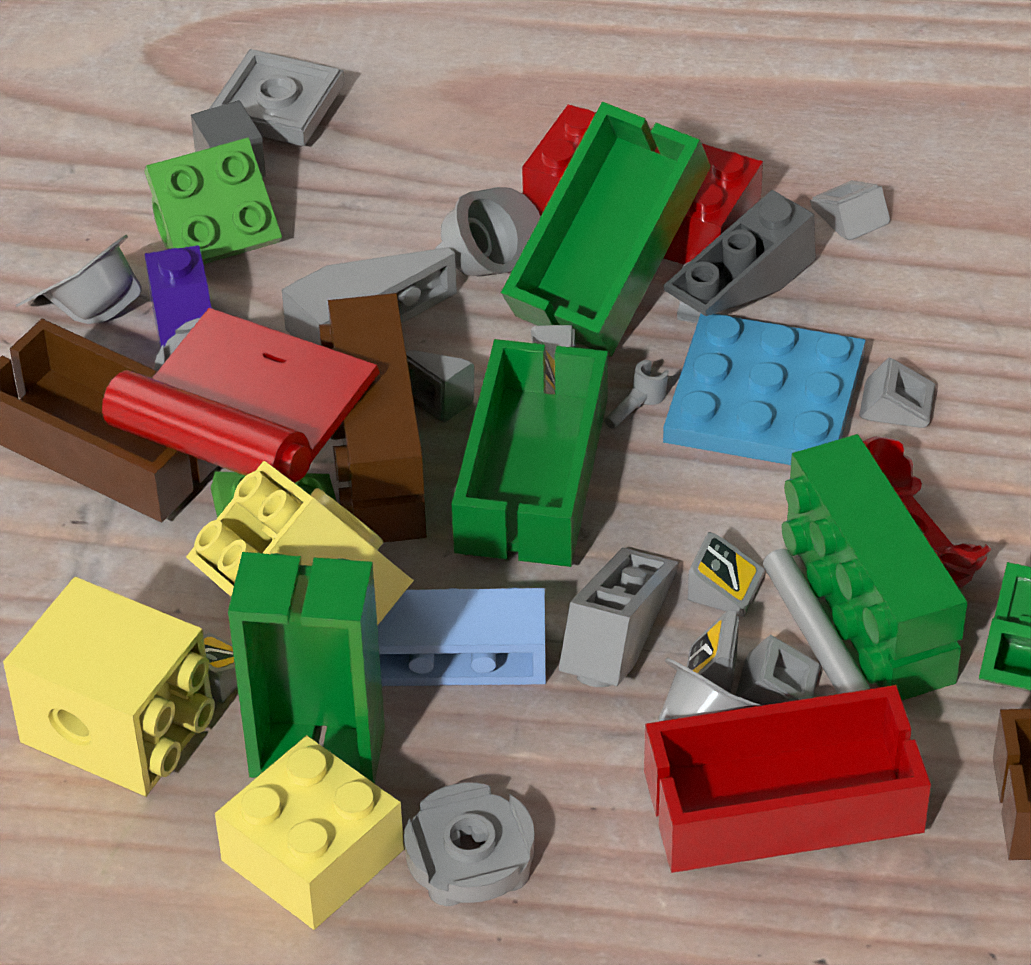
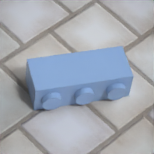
M545 588L406 590L377 626L382 686L546 684Z

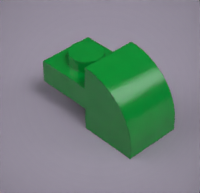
M1007 562L978 679L1031 692V567Z

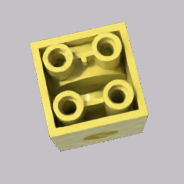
M265 461L262 462L255 472L248 474L241 480L235 490L232 501L216 520L209 522L202 528L196 537L193 549L186 556L189 561L230 596H232L242 552L301 556V564L306 566H312L314 557L344 558L373 562L377 626L414 581L377 551L383 544V540L347 509L319 488L314 489L309 495Z
M74 577L3 661L21 743L147 797L161 777H167L173 772L179 761L181 751L195 733H201L206 729L215 709L208 674L209 660L206 658L202 628L78 577Z

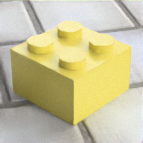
M307 735L215 812L221 860L313 930L321 925L404 850L401 802Z

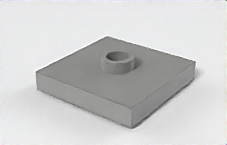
M249 49L209 109L240 100L262 137L305 146L344 85V72L338 68Z

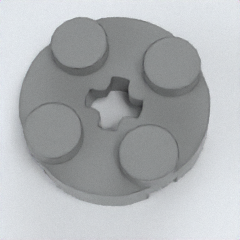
M470 782L453 784L429 794L420 802L421 811L413 817L412 822L409 818L404 831L407 866L414 879L428 890L431 900L437 904L454 906L460 902L476 903L500 897L509 891L518 890L527 883L530 876L529 868L535 854L534 825L526 807L509 794V801L501 796L491 794V786ZM471 834L475 842L486 841L485 844L473 850H464L458 847L460 846V837L463 835Z

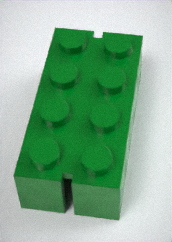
M602 101L501 291L502 296L514 315L537 326L572 325V329H575V340L577 343L594 350L608 351V356L612 357L711 167L700 139L656 122L651 130L646 118ZM657 147H658V150H659L660 154H658V153L655 152V150H656Z
M494 339L452 501L454 553L507 559L508 552L515 551L518 552V561L572 567L607 405L608 351L556 346L555 394H546L545 344Z
M855 434L792 453L790 479L786 480L784 484L788 514L787 521H784L781 526L783 540L792 556L798 555L806 567L808 581L814 594L818 598L824 597L831 608L838 634L843 640L849 639L859 654L860 667L866 680L870 684L876 683L879 688L896 685L902 701L956 684L961 646L957 641L963 638L967 600L860 436Z
M242 552L229 604L228 616L249 778H257L306 735L314 740L318 725L327 726L323 747L375 784L385 732L373 562L344 558L314 557L312 566H306L301 564V556Z

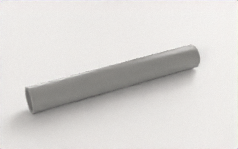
M777 549L769 553L763 561V567L836 692L841 694L871 689L787 549Z

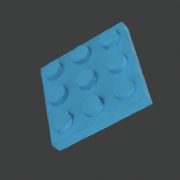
M700 314L663 426V443L791 465L792 453L842 438L864 358L866 339L726 315L712 314L704 316Z

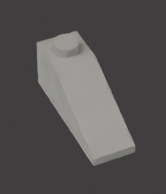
M446 247L326 265L282 289L285 330L294 337L321 346L319 324L330 323L328 300L391 293L397 294L401 323L457 294L455 252Z
M622 547L570 602L559 671L577 675V679L581 683L589 686H618L633 669L677 574L679 562Z

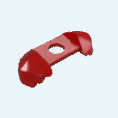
M877 436L863 441L916 524L923 530L925 538L957 587H964L972 581L975 572L981 569L987 560V555L991 548L987 544L983 547L968 543L959 545L951 543L913 497L921 490L922 482L921 479L913 475V462L908 456L904 455L903 443L897 439Z

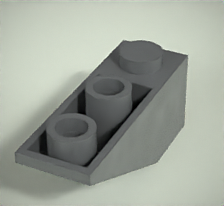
M771 190L664 284V291L704 316H709L782 290L816 259L814 213L778 192Z

